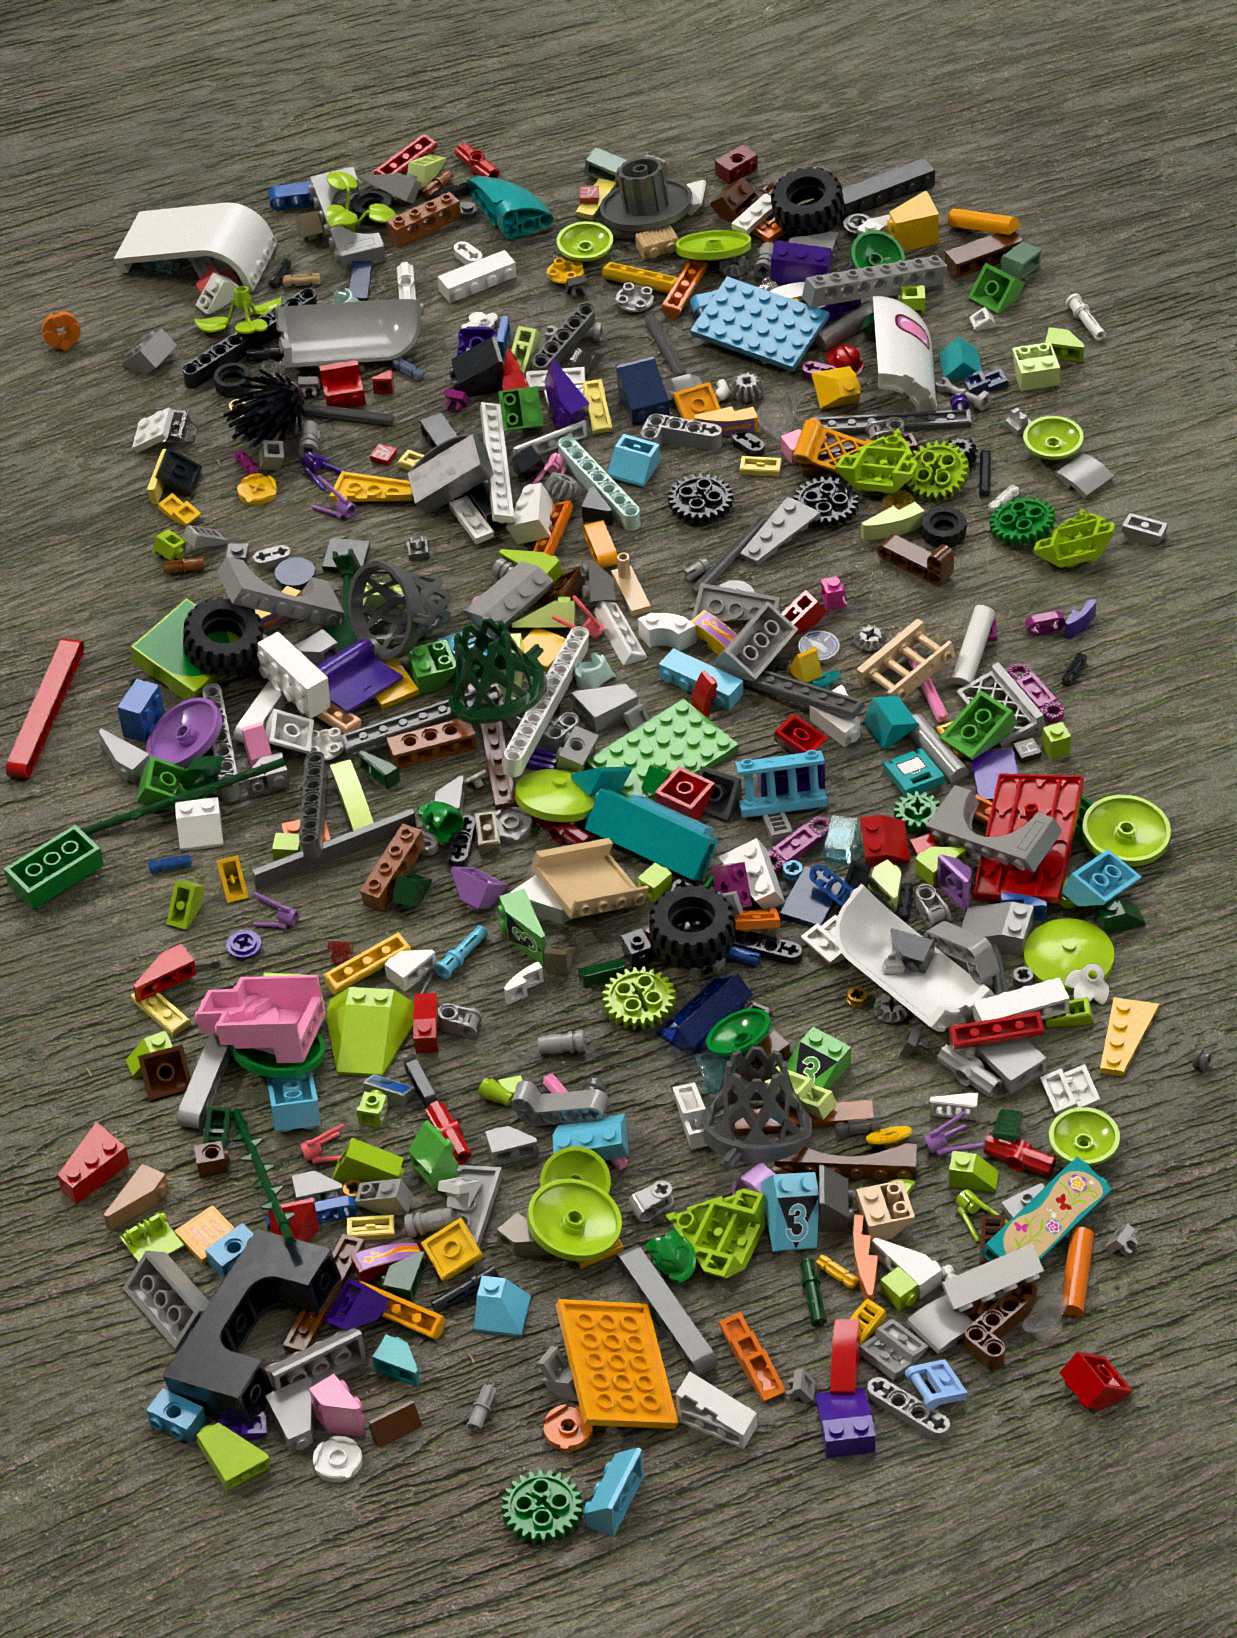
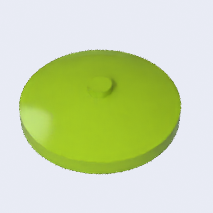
M730 230L698 232L677 240L676 253L688 259L719 261L749 251L752 247L751 237L746 233Z
M544 769L531 772L518 781L515 791L516 802L522 810L539 819L553 822H573L586 819L594 806L595 796H588L571 779V774L577 772L564 769Z
M1112 795L1102 798L1088 808L1083 818L1082 836L1087 847L1096 856L1109 849L1129 867L1142 866L1157 860L1166 851L1170 841L1171 827L1166 815L1150 801L1137 796Z
M1064 918L1046 922L1037 927L1028 936L1024 946L1025 967L1033 971V979L1037 983H1042L1046 980L1060 978L1067 993H1074L1075 989L1065 985L1066 978L1072 971L1083 970L1088 964H1097L1104 971L1103 980L1105 981L1114 965V947L1107 934L1094 924L1079 919ZM1091 970L1088 973L1089 978L1095 979L1097 972Z
M560 1179L545 1184L535 1192L527 1210V1225L534 1240L550 1254L569 1261H590L604 1256L617 1243L622 1228L620 1210L611 1196L598 1186L577 1179Z

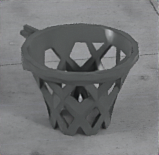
M374 560L363 564L353 576L348 592V613L352 630L357 640L362 638L370 640L374 645V657L377 659H395L405 656L413 650L420 637L430 631L443 627L442 624L449 620L451 612L443 608L451 602V596L448 591L439 588L444 582L437 577L407 573L405 569L383 560ZM389 574L392 581L380 584L371 575ZM367 583L373 587L372 589L364 592ZM400 585L403 593L399 594L389 587ZM378 592L386 602L376 611L364 606L363 598ZM433 594L442 597L438 604L430 600ZM399 604L407 607V614L404 617L389 614ZM364 612L372 615L371 619L367 623ZM440 615L441 617L435 621L434 618ZM379 619L392 624L387 635H372L369 630ZM406 628V634H401V632ZM396 638H404L399 646L389 649ZM375 639H385L381 646Z
M758 1046L751 1047L745 1058L740 1050L732 1053L730 1060L726 1063L724 1077L718 1094L700 1120L704 1142L717 1154L724 1157L719 1166L724 1168V1172H729L738 1161L743 1163L773 1162L797 1154L809 1143L812 1137V1118L797 1098L790 1080L787 1061H784L782 1054L776 1050H773L770 1057H768L764 1049ZM756 1056L763 1064L757 1072L750 1065ZM736 1063H737V1064H738V1067H737V1069L734 1071V1073L732 1074V1071H733V1069H734V1067H735V1065H736ZM776 1063L778 1064L782 1074H780L777 1068L775 1067ZM742 1079L747 1080L749 1083L744 1086ZM771 1079L770 1084L768 1086L765 1083V1081ZM749 1101H764L757 1118ZM734 1104V1106L729 1111L728 1105ZM779 1104L785 1105V1111L780 1107ZM724 1108L725 1118L716 1126L714 1123L715 1115ZM789 1109L798 1113L800 1128L789 1119ZM770 1117L782 1125L779 1140L770 1142L762 1131ZM741 1118H744L751 1128V1132L744 1141L734 1139L732 1125ZM787 1130L794 1134L792 1136L785 1137Z

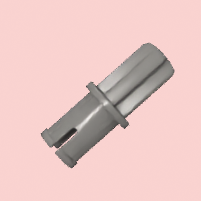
M490 1384L483 1385L477 1401L472 1405L473 1411L466 1427L473 1432H481L487 1414L491 1413L490 1406L496 1394V1388Z

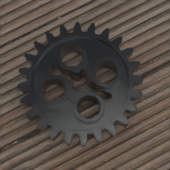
M702 473L698 477L691 474L690 479L684 476V481L677 480V485H672V490H669L668 496L669 509L672 510L673 515L677 514V519L684 517L685 523L688 520H691L692 524L699 521L700 525L703 524V521L710 524L711 519L717 522L718 516L724 518L725 513H730V508L733 507L734 502L732 488H729V483L724 484V479L718 480L717 475L713 478H710V474L703 477Z
M821 477L820 481L813 478V483L806 481V486L800 485V490H796L793 496L794 500L821 513L820 519L812 521V527L820 524L821 529L824 525H827L830 529L831 524H834L836 527H839V522L846 524V519L852 520V515H856V510H858L856 490H852V485L847 486V481L839 483V478L835 481H832L831 477L828 480H824Z

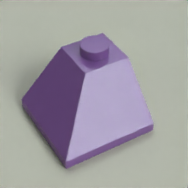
M940 854L937 863V886L966 912L970 902L972 870L958 858Z
M452 867L451 869L460 899L468 903L467 907L473 910L489 909L508 888V884L474 867Z

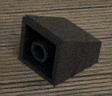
M496 336L451 359L452 367L449 368L450 378L454 379L452 380L454 390L465 392L468 397L504 391L502 388L504 375L503 360Z

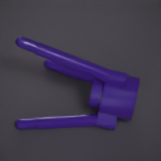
M309 452L302 459V465L306 467L304 472L310 475L322 491H325L326 488L314 475V471H319L322 466L338 473L346 471L328 464L329 459Z

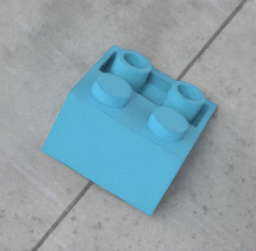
M623 434L615 445L607 474L611 478L644 487L660 463V444Z

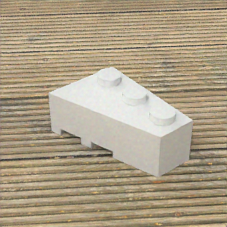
M542 483L529 484L523 488L514 508L513 523H507L506 525L507 530L517 544L551 537L549 527L552 524L550 515H552L553 499Z
M757 838L718 857L723 864L745 862L750 895L763 910L785 903L768 851Z
M689 1371L676 1393L678 1422L744 1449L757 1428V1413Z

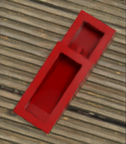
M835 1319L831 1355V1394L855 1395L860 1364L859 1348L862 1334L859 1319Z

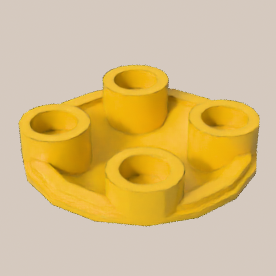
M556 258L554 259V264L547 269L546 274L551 281L565 284L569 278L584 275L583 263Z

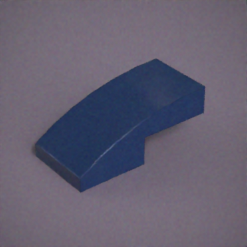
M1001 368L987 374H983L982 370L963 377L969 391L972 393L988 392L1009 386L1008 380Z

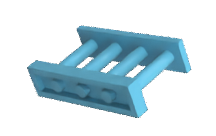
M809 750L806 753L755 760L744 759L741 762H735L738 776L744 775L746 798L739 800L742 818L828 806L825 790L819 789L817 765L825 764L822 752ZM809 767L810 790L797 792L796 768ZM787 769L789 792L776 795L774 771ZM766 773V797L755 798L753 774Z

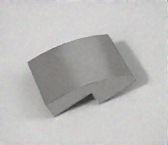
M1085 453L1055 473L1068 489L1073 487L1083 499L1107 484L1114 477L1103 464Z
M945 1295L918 1310L907 1319L906 1323L939 1354L954 1348L957 1341L965 1337V1331L973 1321L963 1311L960 1312L958 1308L953 1310Z
M892 1318L876 1329L875 1336L860 1345L859 1353L894 1381L905 1373L909 1367L914 1365L928 1350L929 1346Z

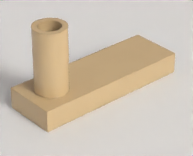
M618 554V569L611 570L612 578L631 617L651 612V605L630 565L629 554Z

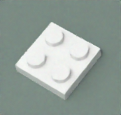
M166 408L162 411H157L150 417L141 419L138 422L132 449L138 453L166 440L174 412L170 408Z

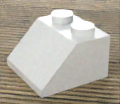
M218 797L175 803L181 852L224 846Z

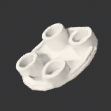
M334 727L321 731L313 730L310 753L315 751L322 752L325 761L340 755L344 750L340 735L343 734L340 729Z

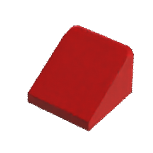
M393 370L372 377L374 394L393 393Z

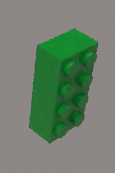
M74 825L4 868L8 886L34 910L103 867L104 863L100 847L77 825Z

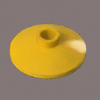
M908 1126L884 1128L869 1134L866 1137V1141L873 1145H884L885 1149L893 1147V1143H898L911 1135L912 1128Z

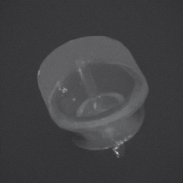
M1059 1292L1043 1296L1036 1302L1022 1324L1023 1329L1026 1332L1032 1333L1042 1345H1046L1052 1338L1059 1335L1063 1329L1062 1315L1068 1305L1067 1297Z

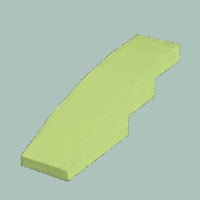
M351 760L330 765L341 803L344 806L352 830L354 831L374 823Z

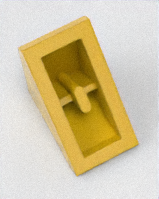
M816 647L797 654L788 669L790 674L802 682L807 683L822 676Z
M238 855L216 860L220 882L227 903L249 898Z

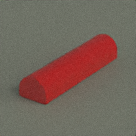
M422 134L375 169L374 175L403 174L408 170L409 162L430 154L437 148V142Z
M1040 1011L949 1026L952 1050L1043 1036L1045 1033Z

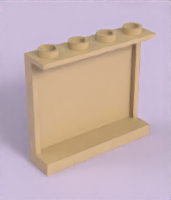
M609 838L536 851L531 865L532 871L571 919L643 905L649 891V886L637 888L610 855L613 843Z

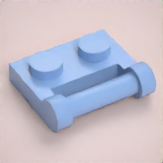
M945 1359L914 1365L905 1371L907 1379L914 1383L924 1398L923 1403L928 1410H933L942 1404L966 1400L967 1391ZM922 1376H926L936 1393H931L921 1378Z

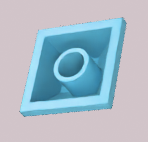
M482 1276L477 1294L474 1332L522 1337L531 1295L506 1278Z

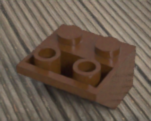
M742 177L731 183L710 205L721 219L732 223L759 199V196L747 180Z

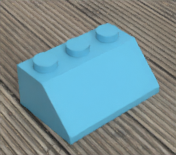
M1107 849L1072 873L1062 893L1077 906L1104 905L1139 881L1142 876Z
M626 1114L603 1117L598 1121L558 1125L553 1133V1152L555 1153L566 1147L580 1146L596 1152L604 1161L629 1157Z
M634 1448L616 1453L612 1461L607 1462L604 1469V1477L601 1482H597L594 1488V1497L591 1502L588 1501L583 1511V1515L586 1517V1527L615 1536L644 1478L642 1449Z

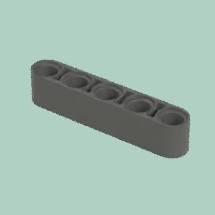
M581 303L532 359L533 371L548 370L552 360H555L559 365L594 325L595 308L591 303Z

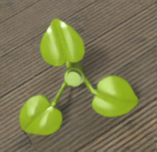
M340 171L329 172L327 175V183L332 188L346 190L345 208L336 204L327 207L326 219L329 228L342 226L354 232L356 225L360 226L362 220L367 215H369L371 220L379 223H387V220L397 216L386 205L372 204L369 210L365 211L358 219L355 213L349 211L350 189L357 188L356 179L350 174Z
M239 286L234 288V298L231 299L232 304L228 318H194L196 326L204 332L222 331L226 329V325H230L236 305L238 309H244L247 322L237 324L235 326L236 331L241 334H250L255 331L261 332L268 328L267 322L262 319L251 321L248 312L249 304L251 306L250 313L262 316L281 304L282 300L280 297L254 306L249 294V288Z

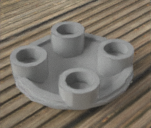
M627 282L616 294L617 305L628 312H641L653 304L652 288L648 286L643 287Z

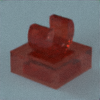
M328 941L327 950L332 953V963H336L338 955H343V963L348 961L349 956L347 954H353L354 945L351 942Z

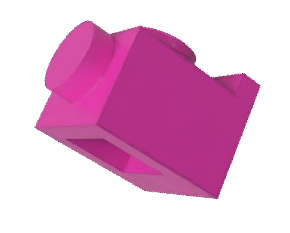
M837 576L821 579V598L826 610L830 611L847 607L844 599L846 594L843 583L840 584Z

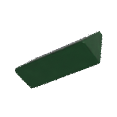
M619 958L579 968L578 972L583 986L587 987L610 981V978L617 979L616 973L625 975L624 969H626V965Z

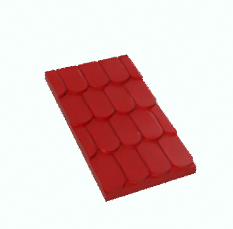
M999 773L985 837H1000L1010 834L1027 824L1037 812L1055 818L1063 831L1035 872L1026 869L1022 871L1014 865H1004L997 859H987L981 855L973 889L974 900L1001 901V893H1014L1032 896L1047 903L1060 902L1071 844L1079 815L1078 810L1083 794V775Z

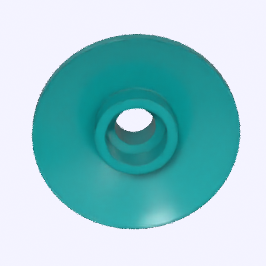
M840 671L824 672L821 677L807 683L829 690V685L834 683L841 676Z

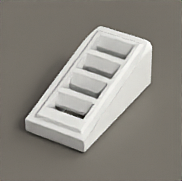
M978 1093L930 1097V1116L954 1118L961 1112H965L966 1115L961 1119L976 1120Z

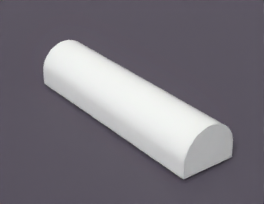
M984 605L975 606L951 677V683L966 686L974 681L995 617V612L992 608Z

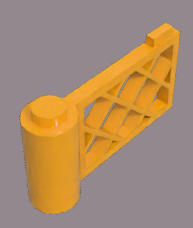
M810 418L805 420L793 453V459L801 464H813L838 473L835 470L836 461H839L843 455L847 454L842 444L846 442L852 443L855 450L848 452V454L853 455L858 452L859 446L862 447L872 442V440L866 438V441L831 430L823 427L818 419ZM825 434L833 436L836 443L827 446L824 440ZM839 446L843 455L834 458L830 449ZM825 451L830 458L827 462L817 460L818 455Z

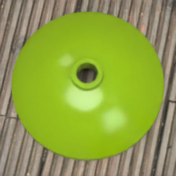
M583 221L573 223L562 229L557 236V248L560 253L571 260L579 262L597 260L606 255L613 246L611 231L606 226L596 222Z
M1060 416L1038 418L1028 424L1023 433L1025 447L1032 454L1048 460H1060L1074 455L1080 450L1084 441L1081 427L1074 421Z
M1078 1107L1064 1111L1054 1119L1049 1129V1143L1052 1150L1059 1158L1068 1163L1078 1156L1090 1166L1098 1165L1109 1160L1119 1147L1120 1132L1117 1124L1110 1116L1097 1109Z
M580 1146L563 1148L555 1152L543 1166L540 1176V1187L555 1180L577 1179L592 1183L607 1194L610 1192L611 1177L607 1164L591 1149Z

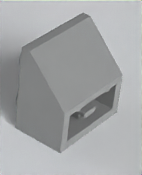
M162 328L156 332L152 330L145 337L143 336L137 341L135 348H132L125 354L126 359L121 364L124 367L148 374L169 355L177 344Z

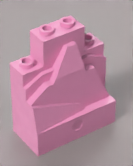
M318 975L240 977L233 989L208 990L206 996L201 1001L198 1011L195 1012V1023L199 1025L200 1033H215L219 1037L220 1045H234L235 1049L254 1048L276 1055L277 1063L304 1062L326 1014Z

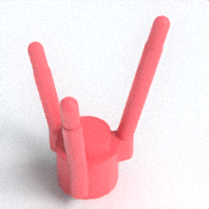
M574 595L572 597L573 600L589 618L583 627L589 630V637L597 638L603 632L605 626ZM555 615L552 616V619L571 629L577 627Z
M341 1124L320 1136L300 1144L306 1162L312 1160L314 1165L320 1162L338 1161L340 1156L319 1157V1155L323 1154L321 1144L338 1137L340 1133L337 1131L343 1129L344 1125Z

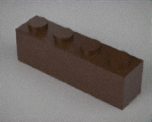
M1015 231L1010 235L995 233L945 251V264L949 272L958 279L982 270L985 263L991 266L999 264L1002 256L1023 242V240Z

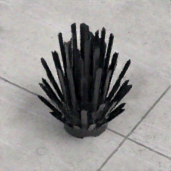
M259 369L267 377L255 376L252 378L243 376L242 378L265 384V386L240 383L238 386L260 390L226 395L227 399L243 398L233 401L232 405L249 401L233 406L231 411L223 415L224 418L227 417L226 421L234 420L228 424L230 428L235 426L236 431L232 435L233 439L238 438L242 434L245 436L240 441L245 439L246 441H251L254 439L249 445V448L252 449L265 437L266 440L273 441L281 425L284 424L278 440L284 442L287 428L288 438L291 434L295 433L296 418L300 432L302 431L300 411L304 415V394L302 389L292 383L287 376L284 379L280 374L275 373L279 378L277 379L266 371Z

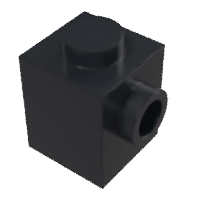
M532 445L512 458L514 462L513 470L518 477L522 475L526 481L545 468L543 460Z
M642 928L621 935L622 951L632 968L643 966L653 961L652 946Z

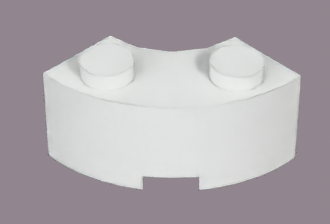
M649 613L638 618L639 637L650 648L669 646L681 651L696 643V625L683 616L670 613Z

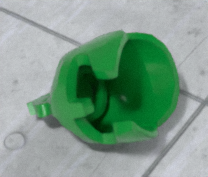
M432 801L418 806L419 817H422L425 830L428 833L435 834V840L438 842H447L452 834L459 832L463 827V816L454 806L448 803Z
M670 1230L664 1237H655L645 1245L647 1251L651 1252L650 1256L653 1259L651 1261L653 1266L662 1274L669 1276L672 1281L681 1284L694 1273L696 1267L695 1250L689 1240L681 1236L677 1230Z

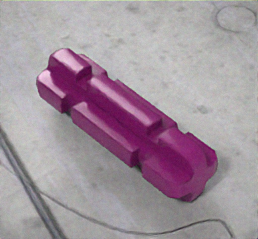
M242 449L234 452V458L249 475L260 473V468L255 465Z

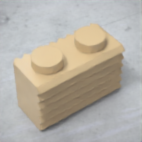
M671 225L650 231L647 230L635 235L636 249L643 260L675 252L676 242L679 240Z

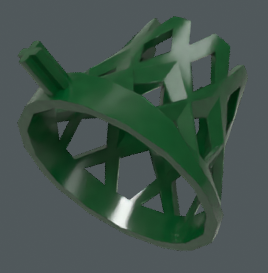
M483 619L480 630L472 623H469L463 627L462 637L460 634H455L456 665L452 692L448 698L450 709L454 716L467 723H496L516 717L531 709L540 701L547 690L548 680L544 667L537 659L544 652L539 644H535L524 653L512 638L505 623L501 620L497 625L492 619ZM488 628L499 636L498 642L487 635ZM470 632L477 637L474 646L471 648L467 646ZM485 650H488L487 657L483 654ZM515 671L525 673L530 688L528 691L513 683ZM530 676H533V685ZM493 682L506 688L503 705L497 706L487 695ZM470 683L478 692L472 707H468L464 690ZM512 692L520 695V697L510 702ZM460 696H462L463 704L458 701ZM483 700L490 706L488 708H479Z

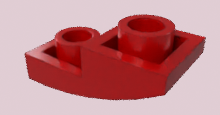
M704 670L696 681L692 694V706L705 717L710 716V700L716 698V688L718 685L715 678L710 677Z

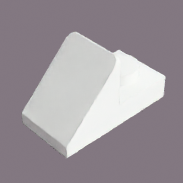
M464 1177L439 1181L438 1191L446 1192V1196H448L447 1207L468 1210L481 1185V1181Z

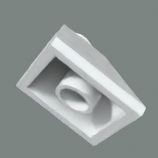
M273 709L265 729L268 743L309 754L311 751L314 720Z

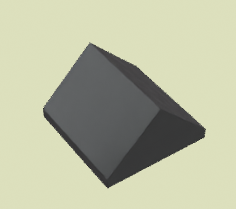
M701 766L698 775L715 782V787L704 812L729 820L738 807L739 800H742L741 778Z

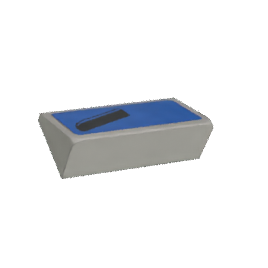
M375 1074L363 1082L364 1092L371 1093L372 1090H379L384 1095H387L388 1101L406 1106L415 1090L413 1086Z

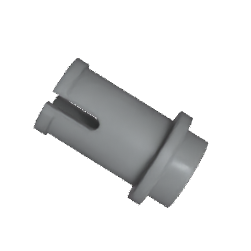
M700 558L697 560V563L684 569L683 573L685 576L689 574L686 578L688 581H691L702 573H706L711 567L705 558Z

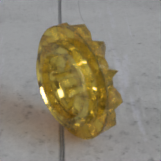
M898 490L883 497L882 507L887 510L894 506L900 510L915 502V499L909 492Z

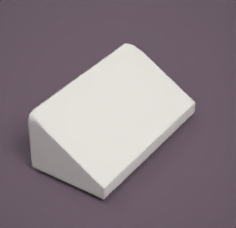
M705 180L686 184L691 189L693 196L692 208L687 213L690 216L702 205L706 186Z

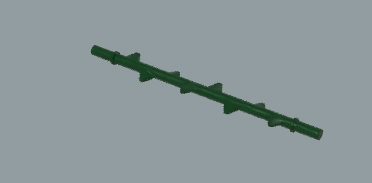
M284 758L260 764L258 767L198 788L192 787L187 792L121 815L115 814L110 819L100 820L99 823L84 827L81 830L88 836L130 820L136 821L144 815L173 806L176 802H184L207 793L213 794L218 789L261 774L265 775L266 772L286 766Z
M233 1109L232 1116L236 1123L235 1127L239 1132L232 1137L233 1142H244L248 1153L241 1157V1161L252 1162L259 1178L252 1184V1188H263L268 1199L267 1202L261 1205V1209L273 1211L278 1223V1229L282 1232L285 1242L292 1244L295 1238L290 1229L289 1220L295 1217L294 1212H284L276 1195L284 1188L282 1185L272 1186L267 1172L272 1170L274 1165L262 1163L256 1149L263 1142L262 1137L252 1138L247 1127L248 1123L244 1120L240 1109Z

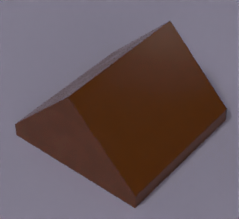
M581 566L561 575L551 586L550 591L539 600V603L545 606L553 601H558V597H570V601H574L572 598L574 595L579 599L582 595V586L584 585V578L580 572Z
M182 1044L138 1056L149 1100L187 1090L191 1076Z

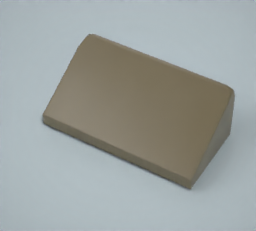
M496 811L475 813L480 855H483L501 845Z

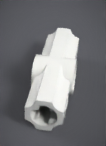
M403 262L397 267L399 299H416L413 265Z

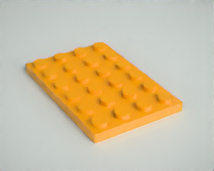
M558 1299L555 1306L584 1425L675 1429L678 1425V1419L648 1304Z

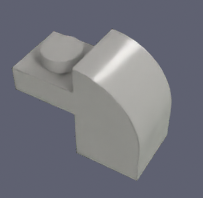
M551 1346L537 1362L545 1375L542 1381L556 1395L566 1400L578 1401L570 1365L559 1348Z

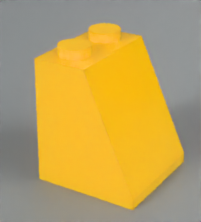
M927 191L920 193L890 211V220H887V226L890 235L899 242L903 251L939 244V213Z

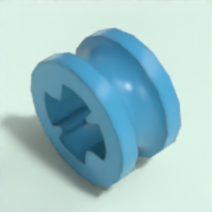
M796 860L787 861L783 865V877L789 882H796L803 871L802 864Z

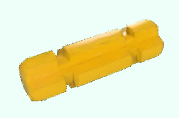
M820 1255L816 1261V1266L825 1270L826 1273L842 1282L848 1288L854 1289L859 1279L827 1256Z

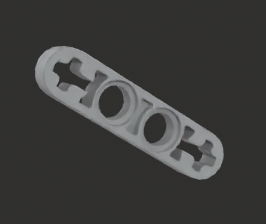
M876 1377L869 1381L867 1395L873 1402L935 1440H942L948 1437L950 1421L946 1416L935 1409L928 1410L922 1401L884 1378ZM896 1398H901L905 1401V1404L895 1406L892 1404V1401ZM914 1411H922L925 1413V1417L916 1419L912 1416V1413ZM940 1425H943V1429H942V1428H938L937 1430L934 1429L935 1426H936V1427H939Z

